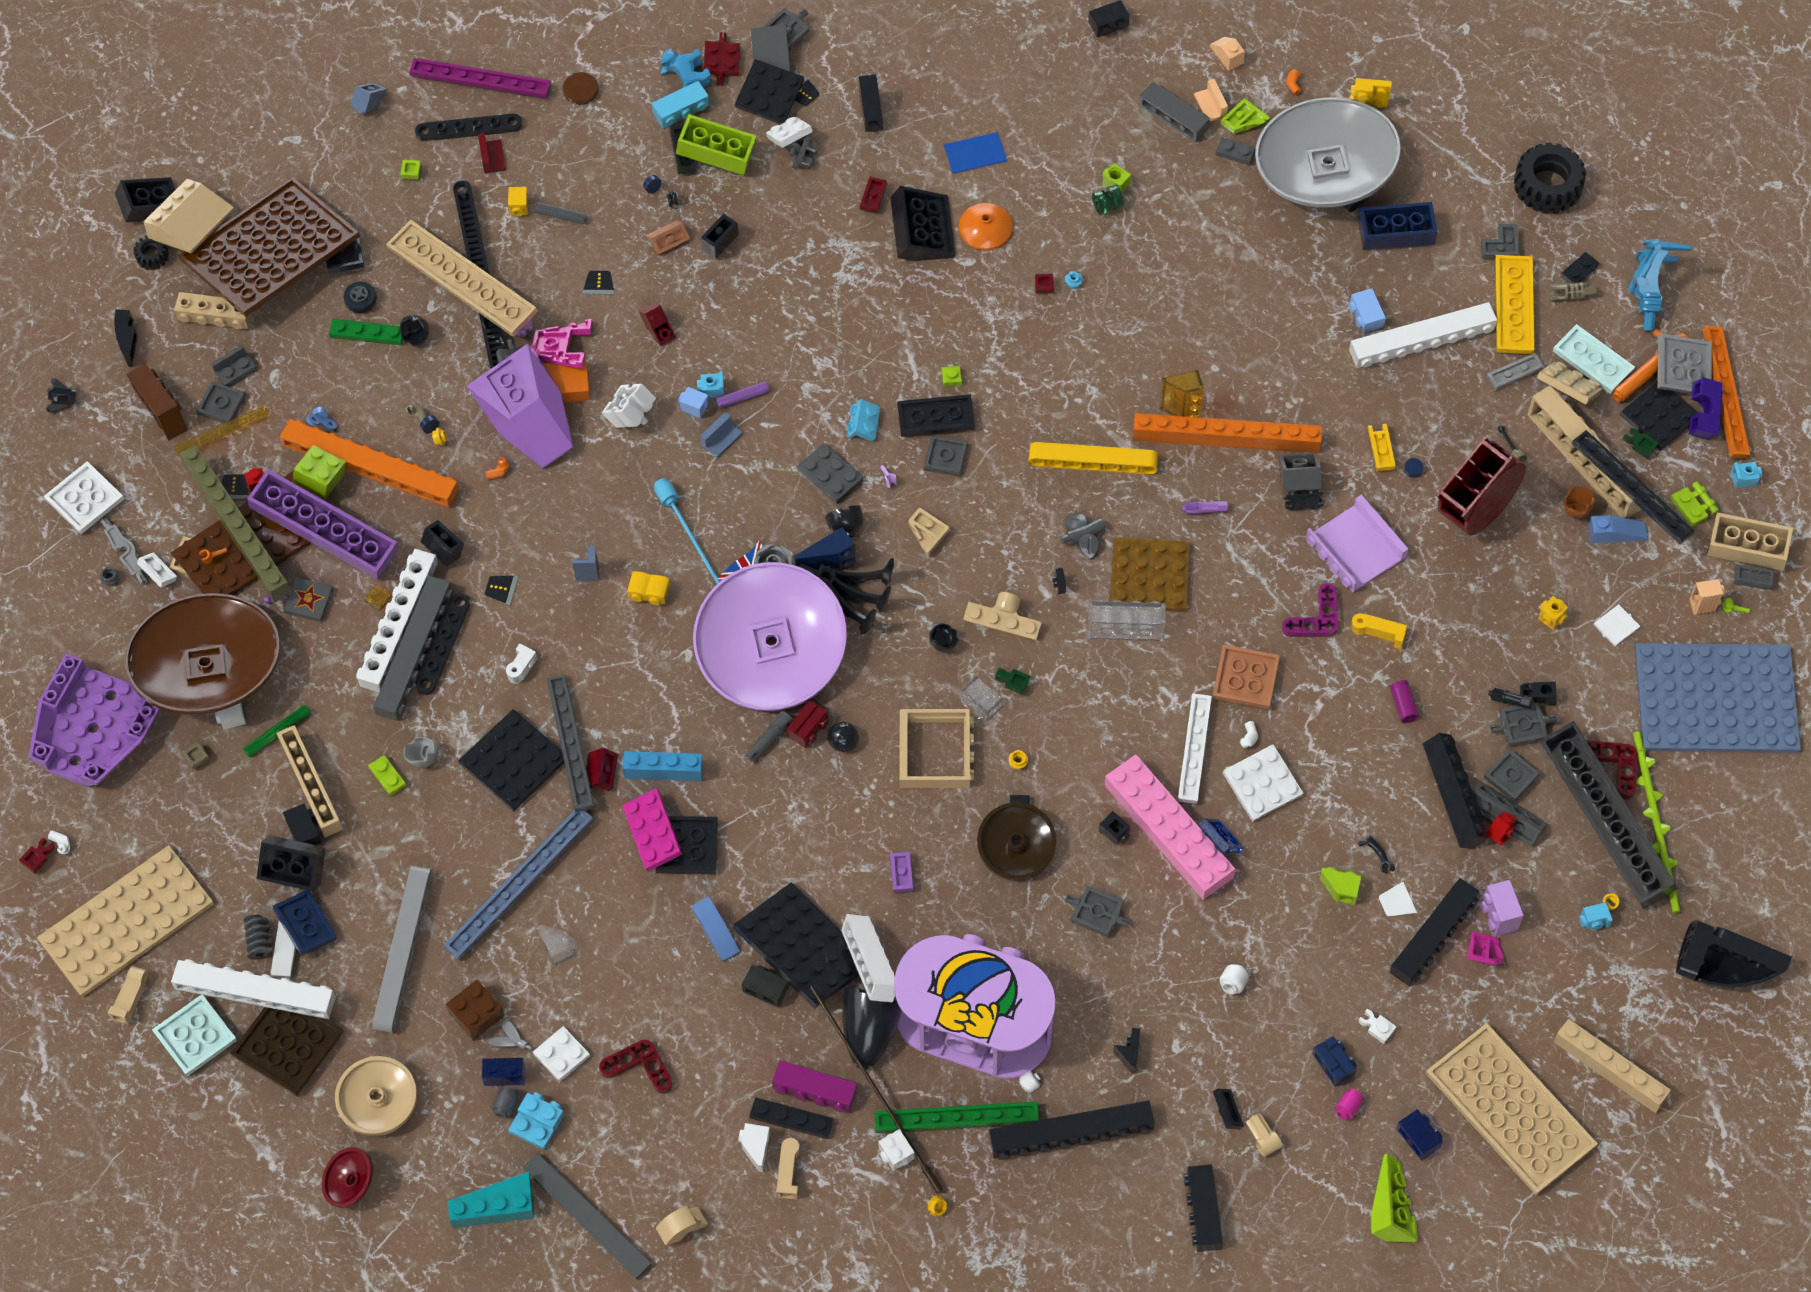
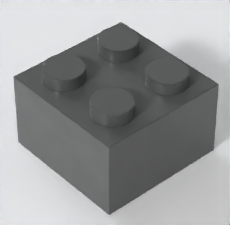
M1317 453L1279 455V476L1283 491L1296 492L1297 490L1305 489L1307 491H1314L1321 488V466Z

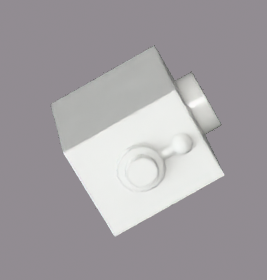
M900 1129L878 1141L881 1151L879 1154L885 1164L889 1163L893 1171L915 1159L914 1151Z

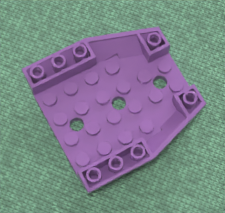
M65 654L38 702L28 757L51 774L82 786L98 785L143 742L160 709L141 698L129 682L86 667L82 659ZM110 694H117L114 700H107ZM92 726L99 727L97 732H89ZM76 758L81 759L78 765H71L72 760Z

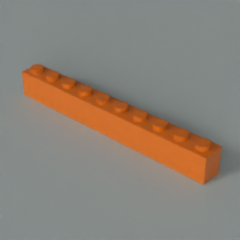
M1135 413L1133 440L1319 453L1322 426Z
M289 419L280 435V440L284 447L306 455L314 445L346 461L345 470L450 508L459 491L457 481L452 477H444L434 470L428 471L417 464H409L401 458H393L385 452L372 450L369 446L358 445L350 439H342L334 433H326L318 427H310L299 420Z

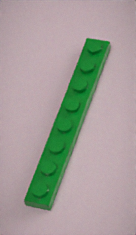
M1037 1101L892 1110L904 1131L1004 1126L1039 1120ZM887 1110L874 1111L876 1133H888L899 1130Z

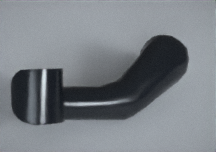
M1367 836L1365 841L1358 842L1359 846L1368 844L1381 860L1380 870L1383 873H1387V867L1390 871H1395V865L1389 862L1385 851L1372 836Z

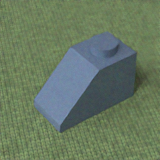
M374 83L356 86L350 107L355 108L356 112L361 114L374 111L386 94L387 89Z

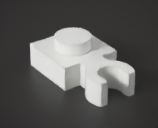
M1366 1009L1365 1015L1369 1019L1364 1020L1360 1017L1358 1022L1362 1026H1369L1368 1033L1385 1044L1396 1030V1026L1381 1015L1376 1019L1373 1012Z

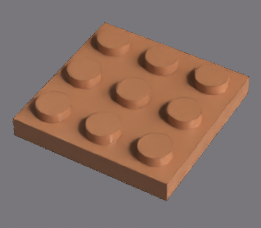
M1223 645L1212 699L1270 709L1280 655Z

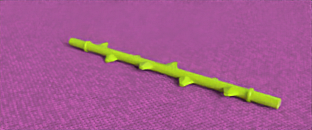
M1637 731L1633 733L1642 776L1636 780V785L1645 787L1649 808L1643 812V816L1652 819L1657 840L1652 847L1657 854H1660L1662 863L1673 879L1671 869L1678 862L1668 857L1664 834L1670 831V826L1660 822L1656 801L1663 796L1662 793L1653 790L1649 768L1655 764V759L1646 757V749L1643 746L1641 732ZM1677 890L1668 895L1673 914L1681 912Z

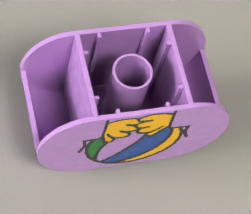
M971 934L964 935L963 939L949 935L934 936L912 946L902 957L897 967L894 981L895 997L902 1010L897 1027L903 1039L911 1047L921 1052L1005 1079L1018 1078L1027 1071H1033L1040 1065L1048 1054L1053 1040L1055 994L1051 982L1039 967L1030 961L1024 960L1025 955L1017 949L1003 947L1002 951L999 952L987 948L985 940Z

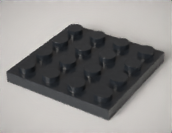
M514 709L458 760V763L513 812L565 763L562 750Z

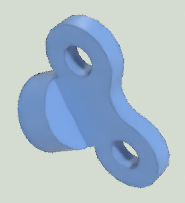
M324 407L314 408L312 414H309L306 418L307 422L312 426L321 425L330 431H334L337 428V424L333 420L328 419L327 410Z

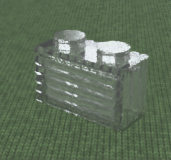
M977 676L973 677L959 690V700L966 707L969 705L973 709L975 716L979 719L983 718L986 722L1003 708V699Z

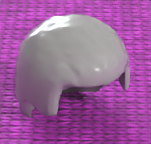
M415 737L414 741L406 744L404 747L405 760L419 768H427L433 764L438 755L436 743L429 738Z

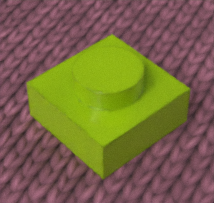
M403 160L400 173L401 179L419 180L421 161Z
M960 366L941 367L943 387L962 385Z

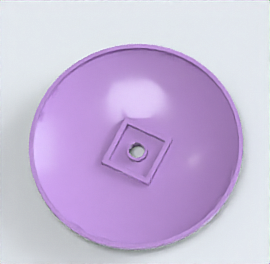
M777 562L753 564L741 568L721 580L709 592L700 606L693 632V645L697 663L708 683L727 700L739 706L759 711L788 709L816 696L829 684L838 671L844 657L847 642L845 617L840 603L832 590L811 572L791 564ZM769 637L777 639L774 645H768L766 641Z

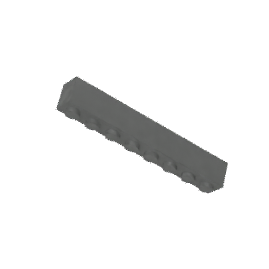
M428 576L373 706L376 715L398 721L400 715L404 714L405 702L412 695L413 683L416 682L420 673L419 669L421 665L423 666L426 659V652L432 645L433 635L438 631L439 621L446 612L448 600H451L454 590L450 581Z

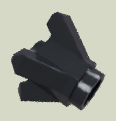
M56 377L52 378L51 384L53 387L47 390L48 400H51V404L47 405L46 410L50 413L66 405L75 404L76 398L75 389L67 387Z

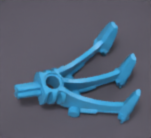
M1650 239L1643 241V245L1648 250L1637 251L1635 260H1639L1641 263L1630 281L1628 290L1640 299L1639 314H1644L1643 331L1650 332L1655 330V315L1661 312L1662 296L1658 286V274L1661 263L1677 262V256L1667 253L1669 251H1692V246Z

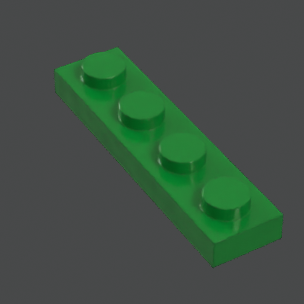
M332 319L329 337L335 339L402 346L403 342L400 326Z

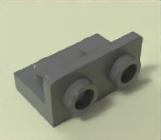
M243 345L232 349L230 353L216 359L211 364L215 375L223 385L228 387L257 370L256 365L247 355Z

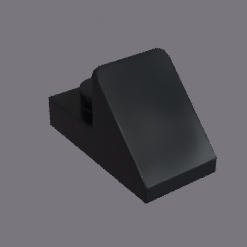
M1132 1028V1035L1127 1034L1126 1046L1114 1045L1113 1052L1131 1073L1136 1072L1140 1028Z

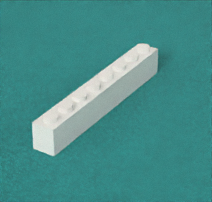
M1488 302L1352 340L1349 351L1356 368L1369 367L1374 363H1383L1389 359L1401 358L1414 352L1419 353L1431 347L1437 348L1442 344L1455 343L1463 338H1472L1481 333H1490L1495 330L1497 319Z
M189 959L185 961L178 960L171 980L176 990L324 1019L330 1018L336 998L333 990L327 986L315 987L307 982L294 983L287 978L279 980L266 974L258 976L250 971L238 972L230 967H223L222 969L210 963H204V965L197 964Z

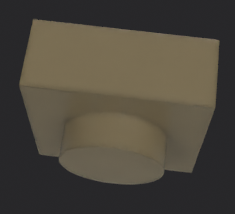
M198 742L181 752L193 770L209 760L208 755Z

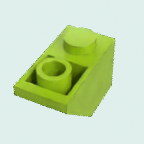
M1331 867L1322 868L1320 880L1335 901L1355 905L1361 876L1354 872H1340Z

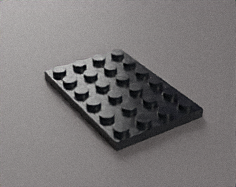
M792 882L733 925V929L814 1009L820 1006V1003L811 991V986H814L823 1002H825L859 976L842 931Z

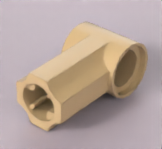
M1256 1114L1246 1121L1245 1124L1255 1138L1256 1146L1263 1157L1283 1147L1279 1136L1274 1131H1271L1261 1114Z

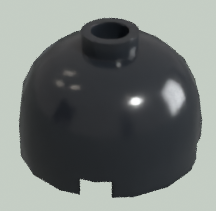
M859 505L848 506L849 509L846 510L840 508L828 513L825 519L832 533L842 527L851 538L855 536V532L859 531L863 525V513Z

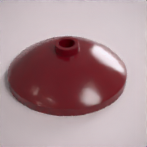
M348 1147L339 1151L330 1159L324 1170L321 1185L323 1196L329 1204L338 1208H347L353 1206L364 1197L373 1177V1165L369 1155L359 1148Z

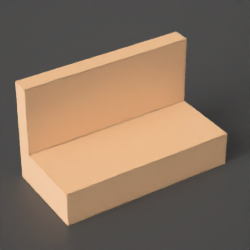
M1215 79L1208 81L1206 90L1194 93L1201 111L1210 118L1209 122L1221 119L1227 115L1228 105Z

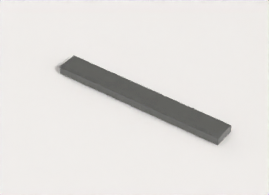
M566 675L547 678L575 813L595 809Z
M538 1153L523 1166V1169L526 1172L529 1171L530 1176L636 1280L652 1266L618 1230Z

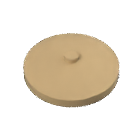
M384 1056L364 1058L351 1065L339 1079L335 1091L336 1108L343 1122L353 1131L367 1136L386 1135L399 1129L411 1117L417 1103V1087L410 1071L399 1061Z

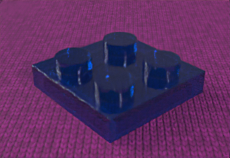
M1204 818L1199 823L1203 828V834L1215 842L1214 846L1221 853H1240L1244 849L1219 819Z

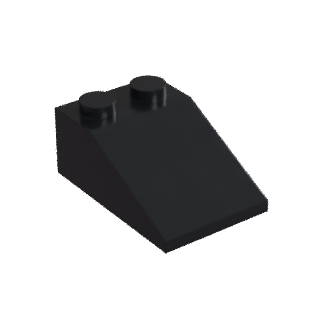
M171 177L120 180L115 196L125 222L145 221L176 189Z

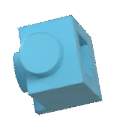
M719 371L717 374L700 375L701 380H697L698 391L707 394L708 398L724 396L722 371Z
M1756 462L1734 463L1731 475L1735 488L1756 486L1762 477L1761 467H1757Z
M1605 902L1583 908L1579 921L1581 926L1585 927V930L1590 928L1597 930L1604 925L1605 928H1610L1612 917Z

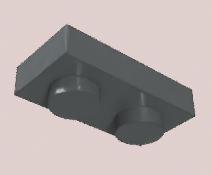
M1221 137L1215 155L1250 165L1256 147Z

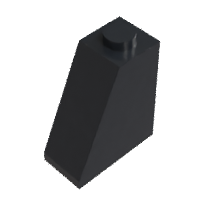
M877 75L859 76V97L865 132L883 130Z

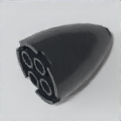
M845 987L842 1004L844 1036L865 1069L868 1070V1067L873 1066L887 1049L898 1026L902 1010L897 1003L896 997H894L893 1002L873 1001L869 999L865 989ZM848 1050V1053H849V1055H850V1058H851L852 1062H853L854 1064H857V1062H856L855 1059L853 1058L852 1054H851L850 1051Z

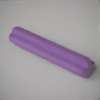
M762 382L718 397L716 403L719 408H723L769 392V385L767 382Z

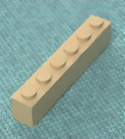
M295 725L277 732L283 750L324 837L326 838L343 830Z
M1570 1019L1565 1022L1555 1037L1554 1043L1654 1113L1658 1111L1671 1091L1668 1087Z

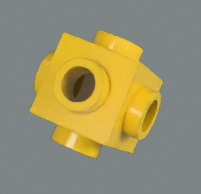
M1554 596L1549 601L1545 600L1539 607L1541 611L1538 620L1552 630L1559 624H1563L1568 617L1566 615L1568 607L1562 600Z

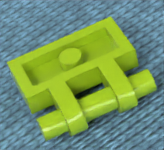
M1698 481L1692 484L1694 492H1691L1686 487L1672 494L1670 498L1691 527L1707 520L1709 516L1706 513L1710 510L1713 515L1719 512V509L1716 507L1717 503L1708 496L1706 488L1701 486ZM1700 497L1705 504L1700 505L1697 498Z

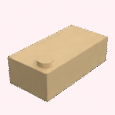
M1717 513L1707 556L1784 571L1793 528Z

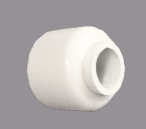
M1228 965L1220 977V985L1228 994L1241 993L1249 980V975L1241 965Z

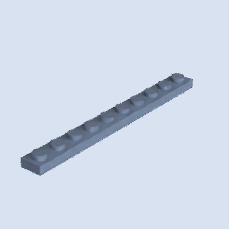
M574 810L443 945L444 948L460 960L591 824L593 817L586 811L575 813Z

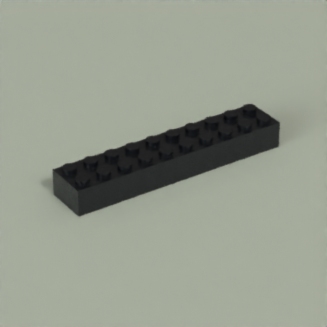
M1572 721L1540 740L1549 758L1641 907L1645 909L1676 891L1678 888L1576 723Z

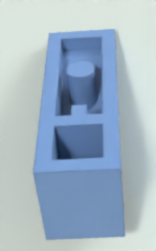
M1612 515L1591 516L1588 525L1591 544L1646 541L1648 539L1645 522Z

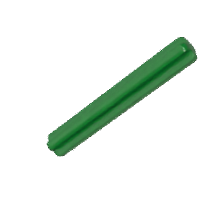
M305 705L298 708L243 748L245 754L251 757L278 738L277 732L296 725L310 715V710Z

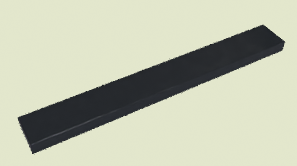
M1587 430L1572 441V444L1677 543L1681 545L1694 534L1695 531Z

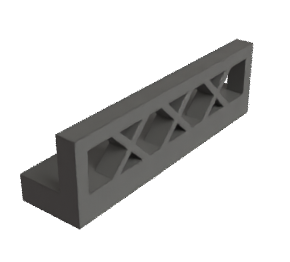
M1480 782L1473 789L1474 798L1481 810V814L1494 822L1496 817L1502 812L1511 813L1517 820L1513 826L1515 830L1512 834L1530 846L1534 845L1540 833L1548 825L1483 782Z

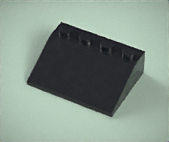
M899 186L890 197L897 257L911 261L954 258L956 255L948 195Z

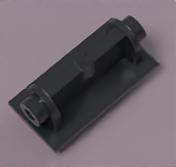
M1318 489L1307 491L1306 494H1300L1299 491L1288 492V495L1283 497L1288 499V502H1285V509H1289V511L1303 509L1302 502H1306V509L1320 508V506L1324 505L1323 499L1319 498V496L1323 495V492H1318Z

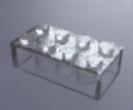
M1102 600L1089 601L1087 639L1164 641L1166 603L1122 602L1119 600L1112 602H1103Z

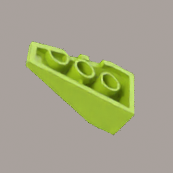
M1384 1154L1371 1212V1231L1373 1235L1385 1242L1418 1241L1417 1222L1415 1216H1411L1409 1210L1411 1200L1407 1198L1404 1191L1406 1181L1399 1160L1389 1154Z

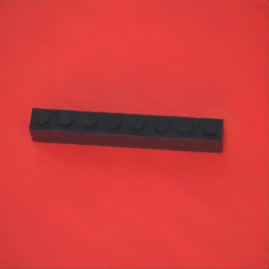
M1150 1100L993 1128L989 1129V1139L993 1159L1006 1160L1013 1155L1027 1156L1035 1151L1040 1153L1048 1152L1051 1148L1059 1147V1149H1066L1073 1144L1087 1145L1095 1140L1104 1142L1117 1136L1119 1138H1126L1134 1133L1147 1134L1154 1130L1155 1122Z

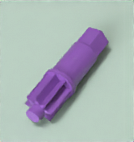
M1227 501L1185 502V505L1182 506V511H1185L1186 514L1227 512L1228 509Z

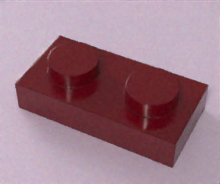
M869 177L860 203V210L873 213L878 212L887 186V180Z

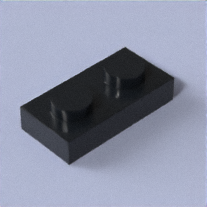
M1584 252L1561 273L1560 277L1567 283L1581 282L1598 267L1599 262L1587 252Z

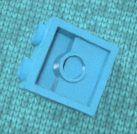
M536 1092L533 1095L527 1093L508 1131L545 1150L561 1123L564 1112L561 1110L562 1106L558 1103L551 1101L549 1104L543 1101L544 1097Z

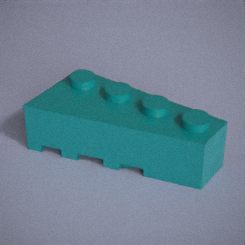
M529 1171L449 1200V1221L452 1228L533 1219L532 1180Z

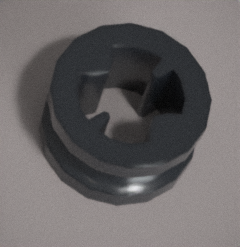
M675 189L672 192L666 191L669 207H672L673 204L678 206Z

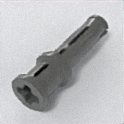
M781 711L780 716L773 723L769 724V729L745 753V756L754 763L776 737L783 735V731L793 721L792 717L786 712Z

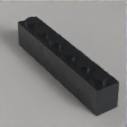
M1438 733L1422 744L1460 848L1473 849L1489 839L1487 827L1481 817V810L1477 806L1474 792L1470 787L1468 775L1463 768L1462 759L1458 754L1454 738L1450 734Z
M1459 878L1393 962L1389 973L1408 986L1413 981L1416 983L1423 974L1421 970L1424 967L1428 968L1433 962L1434 958L1432 956L1435 952L1440 953L1445 946V939L1447 937L1451 938L1457 930L1455 928L1458 923L1462 924L1468 916L1466 912L1470 908L1474 909L1478 904L1480 891Z

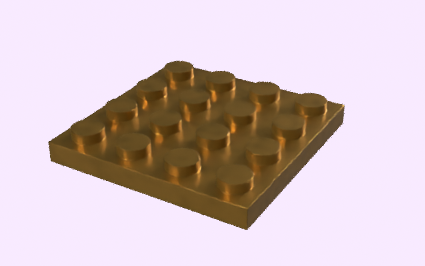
M1114 537L1110 608L1186 612L1189 541Z

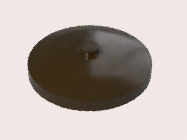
M1021 802L1006 803L993 809L982 821L977 836L978 852L985 866L995 875L1014 881L1026 880L1040 874L1050 864L1056 849V833L1050 819L1037 807Z

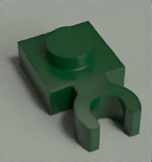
M1632 427L1628 432L1632 437L1627 434L1623 437L1626 443H1633L1632 449L1646 459L1659 444V442L1645 433L1641 436L1638 435L1637 430Z

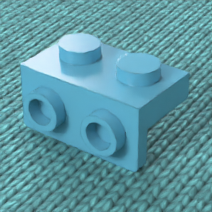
M861 399L850 408L849 413L851 417L847 425V437L851 439L857 435L873 441L876 438L880 406Z

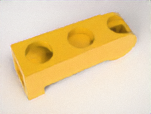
M1358 613L1352 618L1351 629L1357 635L1367 634L1394 642V648L1401 649L1407 625Z

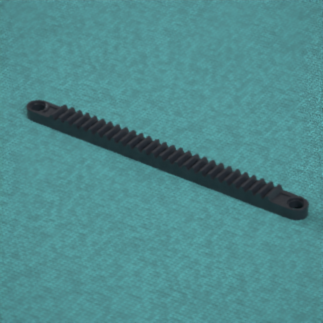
M460 180L454 184L453 192L467 259L489 274L471 185L467 181ZM461 187L467 188V191L465 193H459L458 189ZM479 313L490 369L499 364L496 352L498 349H505L500 327Z

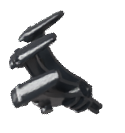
M894 558L888 561L884 569L871 572H845L836 568L831 569L830 566H824V564L820 565L819 570L804 564L799 566L820 578L832 590L840 603L844 616L850 617L861 624L859 626L861 635L866 634L874 627L873 623L877 611L872 609L867 616H864L851 607L847 600L877 604L876 608L879 610V613L884 611L889 601L891 586H887L882 595H876L855 589L852 585L881 579L882 583L886 586L891 582ZM822 577L827 578L829 581H824Z

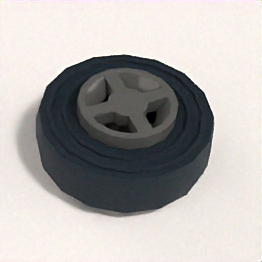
M359 281L352 283L346 288L343 298L346 307L350 311L364 313L374 307L377 296L371 284Z

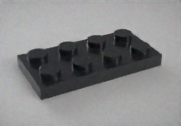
M971 394L897 401L901 437L975 430Z

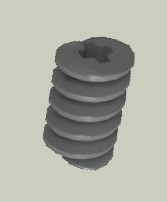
M260 915L246 916L243 921L245 923L244 929L246 930L247 957L249 959H261L272 952V948L268 947L272 942L267 940L271 937V934L267 932L270 930V927L266 925L269 923V919L263 918Z

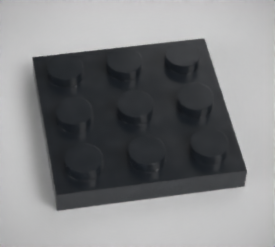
M755 59L734 105L738 109L778 124H783L788 118L804 82V77Z
M1657 380L1620 412V416L1640 434L1645 433L1659 442L1657 448L1661 451L1690 426V417L1698 412L1675 392L1658 389Z
M669 816L682 855L657 867L656 873L716 874L718 817Z

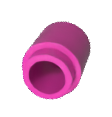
M1352 1088L1345 1091L1335 1106L1336 1114L1344 1120L1352 1119L1362 1104V1094Z

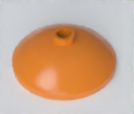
M979 203L969 207L959 220L961 238L966 244L978 250H994L1003 246L1010 239L1013 232V222L1009 213L1001 206L992 203Z

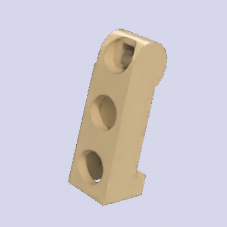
M135 966L129 969L114 1005L108 1011L111 1020L129 1025L144 990L148 970Z
M787 1138L782 1142L776 1190L777 1198L798 1200V1186H793L795 1161L800 1154L798 1141L794 1138Z

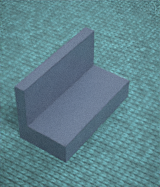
M725 412L700 435L701 446L718 458L743 432L732 424L731 416Z
M588 546V560H572L576 581L599 580V562L596 547Z

